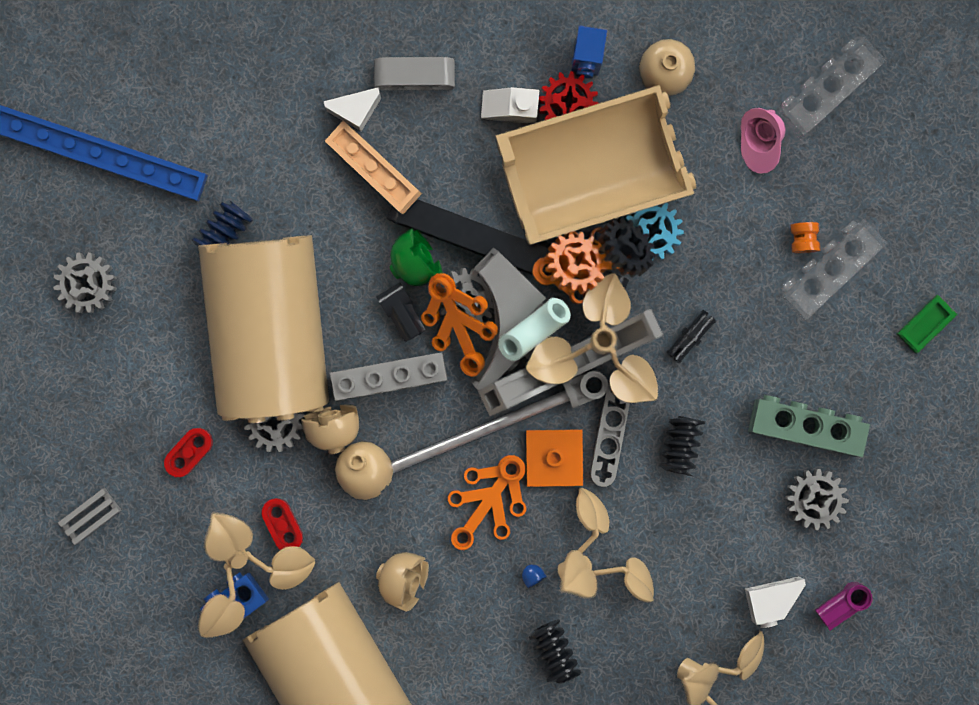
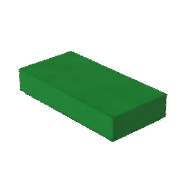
M935 295L896 334L917 354L957 314L939 295Z

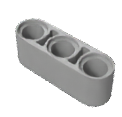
M448 57L377 58L374 60V88L379 90H387V88L388 90L454 89L455 59Z

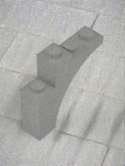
M495 248L474 267L489 290L494 307L495 324L498 327V334L493 338L489 354L485 360L484 369L471 380L477 390L499 381V378L506 371H511L518 365L520 359L513 361L502 355L498 345L499 339L544 305L542 302L546 299ZM535 348L524 355L528 360H530Z

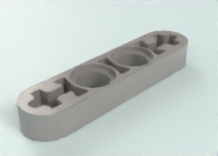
M608 384V390L604 397L590 470L592 481L601 487L611 485L616 478L630 405L628 402L619 400V404H625L624 410L619 407H608V401L615 402V395L611 393L610 384ZM610 411H617L621 415V423L616 427H611L606 423V415ZM606 438H611L616 443V449L610 455L604 454L600 449L601 442ZM598 456L605 459L614 458L613 465L607 463L606 470L611 473L610 478H605L604 482H600L599 476L595 475L596 470H601L603 465L602 461L597 462Z

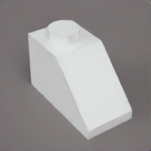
M512 87L483 91L481 119L535 124L537 120L539 90Z
M795 577L745 588L752 622L756 625L760 624L761 628H767L777 625V620L785 619L805 587V579Z

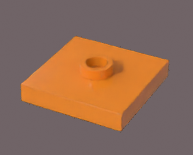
M526 430L527 487L583 486L582 430Z

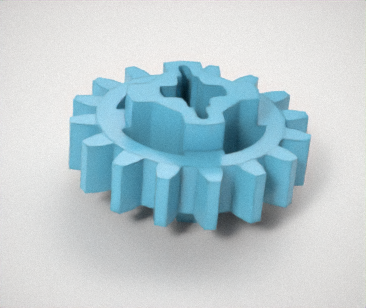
M665 203L662 207L657 205L634 212V217L630 215L625 217L626 221L630 219L633 221L634 227L640 225L642 227V234H649V230L646 227L650 228L658 220L656 231L660 234H655L648 243L661 242L666 244L661 248L650 250L660 260L664 259L665 251L670 255L674 253L671 246H679L681 244L676 236L684 234L683 230L677 229V226L683 222L682 219H674L677 210L668 212V203ZM646 213H656L653 218L647 220L640 218ZM665 218L670 224L671 233L670 231L666 230L664 224Z

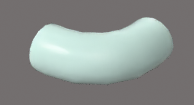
M557 298L547 301L526 319L500 337L498 345L502 355L513 361L520 359L570 320L569 308L563 301Z

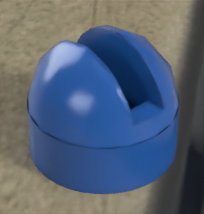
M537 565L526 566L522 573V579L527 588L534 586L547 577L542 568Z

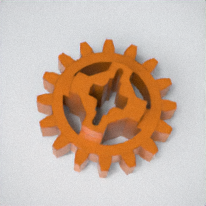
M569 232L565 238L560 235L555 240L556 244L552 243L548 248L551 253L545 256V261L551 264L545 268V271L553 272L554 275L550 281L558 280L560 282L559 290L567 286L569 294H572L576 288H578L580 294H584L587 288L593 290L597 286L596 282L600 283L603 280L604 276L602 273L607 270L608 266L601 262L604 261L606 254H599V248L602 245L594 246L592 244L593 236L585 240L583 232H580L576 238L572 232Z

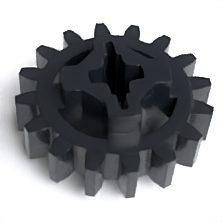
M620 217L618 220L612 219L599 231L601 236L597 240L603 244L599 251L605 252L604 260L612 262L611 268L613 270L618 267L622 276L626 273L631 278L636 275L641 276L654 264L652 259L656 257V254L650 251L654 244L648 243L649 235L641 233L642 227L640 225L634 227L631 219L625 222L624 218Z

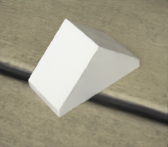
M374 88L324 101L327 112L362 131L378 105L381 95L379 89Z

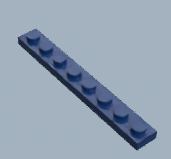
M0 105L1 136L198 202L200 200L208 177L205 173Z

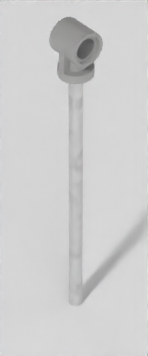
M588 371L568 382L562 383L565 389L563 392L392 461L393 473L570 401L572 408H575L594 399H599L607 392L608 381L602 373ZM591 377H597L601 381V388L595 393H591L586 389V382Z

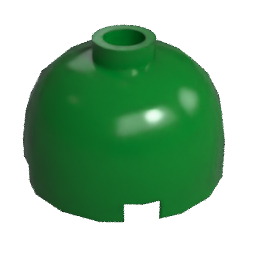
M413 229L402 234L395 240L390 253L392 264L389 267L393 276L396 279L401 278L405 283L412 286L426 285L435 274L442 273L440 261L437 260L434 263L429 252L433 248L418 230L413 232Z

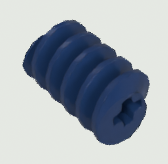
M222 202L220 206L224 213L214 211L213 215L217 222L207 220L206 224L210 230L200 229L199 232L203 239L193 238L192 241L196 246L219 243L231 244L228 238L239 239L235 229L246 230L242 221L252 222L253 219L233 202L230 205Z

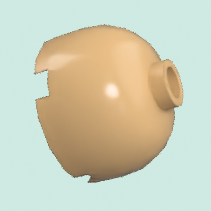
M673 39L660 40L652 44L644 52L639 65L643 84L648 89L660 85L662 93L666 92L668 96L683 92L691 83L695 73L694 57L690 49L682 42Z
M340 405L341 410H332L330 406L325 407L323 411L310 412L304 415L305 419H301L307 440L311 445L320 450H328L330 454L342 452L345 446L353 442L358 434L359 416L356 406Z
M361 441L349 445L341 452L336 461L335 472L338 483L346 493L355 499L367 500L379 496L386 485L389 486L392 480L393 467L390 458L382 448L371 442Z
M404 552L395 554L385 564H381L376 575L381 597L398 609L406 612L411 610L419 600V598L415 597L419 584L424 589L428 577L429 564L424 561L426 558Z

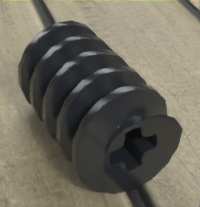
M683 416L669 419V423L676 427V429L667 430L666 432L673 437V440L664 442V445L669 447L671 451L662 452V456L668 459L669 462L660 463L659 466L669 472L694 477L687 472L689 469H696V465L690 462L689 459L698 457V454L691 449L701 445L694 437L703 435V432L697 429L696 426L704 425L705 421Z
M559 619L535 629V632L529 636V640L538 639L539 642L533 649L534 651L543 650V653L537 659L538 661L547 660L548 662L542 668L543 672L552 671V674L546 679L547 682L556 681V683H564L576 678L582 672L579 669H574L578 664L577 660L569 659L573 655V651L570 648H565L569 643L568 639L560 638L564 634V629L560 627L555 628L560 623Z

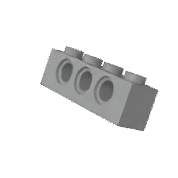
M442 352L330 373L335 401L448 381Z

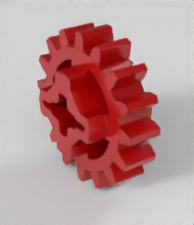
M570 71L568 78H565L563 73L560 72L557 81L550 77L548 80L550 87L542 86L541 91L546 96H539L538 100L539 103L544 104V106L539 108V113H547L544 121L558 117L554 114L551 107L556 108L561 115L567 114V107L563 101H565L569 91L573 104L568 113L599 104L593 101L598 96V92H590L593 86L592 81L587 84L583 83L584 75L575 79L573 71ZM565 85V89L562 92L552 95L557 88ZM575 87L579 88L585 96H580Z

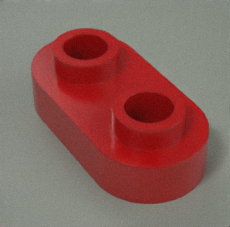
M203 428L189 430L165 457L164 467L167 473L173 477H184L191 473L213 446L212 435ZM198 436L204 441L201 447H197L194 444V440ZM179 457L185 461L183 468L176 466V460Z
M281 498L267 501L262 508V518L277 548L282 550L291 546L300 547L304 538L303 532L288 502ZM274 507L281 508L282 515L280 517H275L272 514ZM287 532H291L294 535V541L291 543L287 542L284 538Z

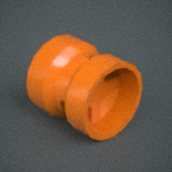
M804 222L791 224V234L794 235V242L791 244L792 253L820 251V242L817 241L819 223Z

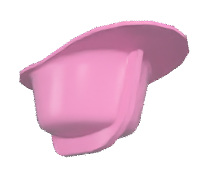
M752 108L744 114L741 121L742 157L746 165L752 171L759 174L772 171L779 163L781 141L785 137V125L781 117L775 113V110Z

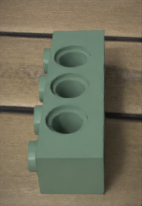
M764 395L763 400L755 399L748 432L851 456L863 457L870 424L862 422L863 417L846 414L845 418L834 416V410L820 407L818 412L807 410V404L791 401L790 406L780 404V398ZM780 411L785 412L788 417V422L783 427L778 426L775 421V417ZM808 417L812 418L815 422V428L811 433H807L803 429V422ZM834 424H839L842 428V435L839 439H834L831 436L830 431Z

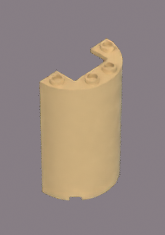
M660 85L496 135L499 154L503 158L502 166L521 227L522 229L525 228V237L529 245L694 194L693 190L696 189V182L693 174L688 173L686 166L684 167L681 152L675 150L673 141L676 140L675 132L671 124L667 125L665 119L668 113L667 109L670 108V101L667 93H662Z
M312 235L238 244L198 245L217 414L222 416L224 421L248 418L249 423H259L265 421V417L277 416V420H289L294 418V413L323 411V406L329 403Z
M340 582L319 593L310 601L270 625H266L242 639L280 705H411Z

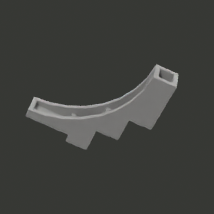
M651 309L610 328L616 335V344L613 348L616 349L617 356L663 336ZM591 338L572 346L571 353L589 344ZM591 349L573 358L578 367L575 376L611 360L610 353L597 354ZM525 368L478 390L489 416H492L558 384H548L539 381L531 376Z

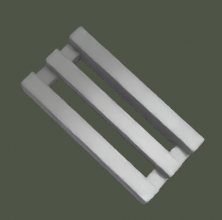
M103 488L59 521L58 524L64 528L66 535L70 536L72 543L77 545L122 510L108 491ZM105 498L106 501L73 526L68 524L99 499ZM111 506L112 510L77 536L76 530L106 507Z

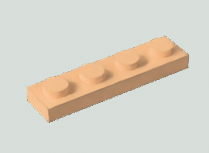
M342 121L325 140L334 151L400 213L404 214L422 194L345 121Z

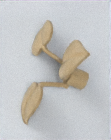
M615 273L609 274L600 283L596 282L597 286L593 290L589 289L583 300L582 307L585 317L592 322L600 321V329L592 335L590 343L571 353V347L566 340L559 337H548L535 347L526 365V370L531 376L544 383L562 384L571 380L578 371L577 364L573 358L591 349L597 354L609 352L614 366L618 369L611 374L609 379L612 393L619 400L628 403L655 401L658 397V384L649 363L639 356L629 355L623 360L621 365L616 355V349L613 348L616 344V335L611 329L607 328L605 323L612 326L622 323L630 313L631 303Z
M579 488L576 500L577 515L583 526L592 531V535L577 551L574 550L568 553L566 560L558 565V574L562 580L561 591L573 593L583 598H590L597 591L596 576L621 572L625 574V585L633 596L647 603L654 601L651 575L646 565L637 558L628 559L626 567L592 571L591 561L582 553L599 536V532L602 534L608 532L609 516L605 506L595 494L587 489Z
M213 513L205 538V550L210 558L226 562L224 569L227 573L230 596L227 598L219 594L206 603L199 618L198 629L200 635L205 638L225 635L238 628L243 621L245 615L244 606L240 602L234 601L236 594L232 568L240 569L245 566L247 560H250L264 571L271 573L269 583L272 587L290 589L302 583L309 576L315 565V559L306 550L291 546L280 550L272 559V567L267 566L252 556L249 551H245L250 546L253 538L252 531L246 523L232 516Z
M759 630V634L754 636L744 646L735 669L718 667L714 663H704L702 666L690 658H686L678 669L677 677L682 680L686 689L688 705H701L705 700L710 705H717L708 695L718 672L735 676L739 675L742 680L750 677L759 666L763 656V632Z

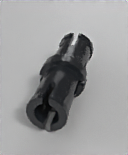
M705 310L701 311L688 328L685 327L681 331L682 336L666 351L669 356L673 357L680 349L681 351L674 358L679 364L694 345L698 346L702 342L700 340L701 337L717 322L710 316L702 324L709 315Z

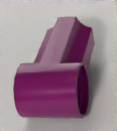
M851 582L841 592L816 608L815 611L826 627L832 630L858 611L867 609L872 603V593L863 584ZM861 589L863 591L862 600L858 603H853L851 601L852 592Z

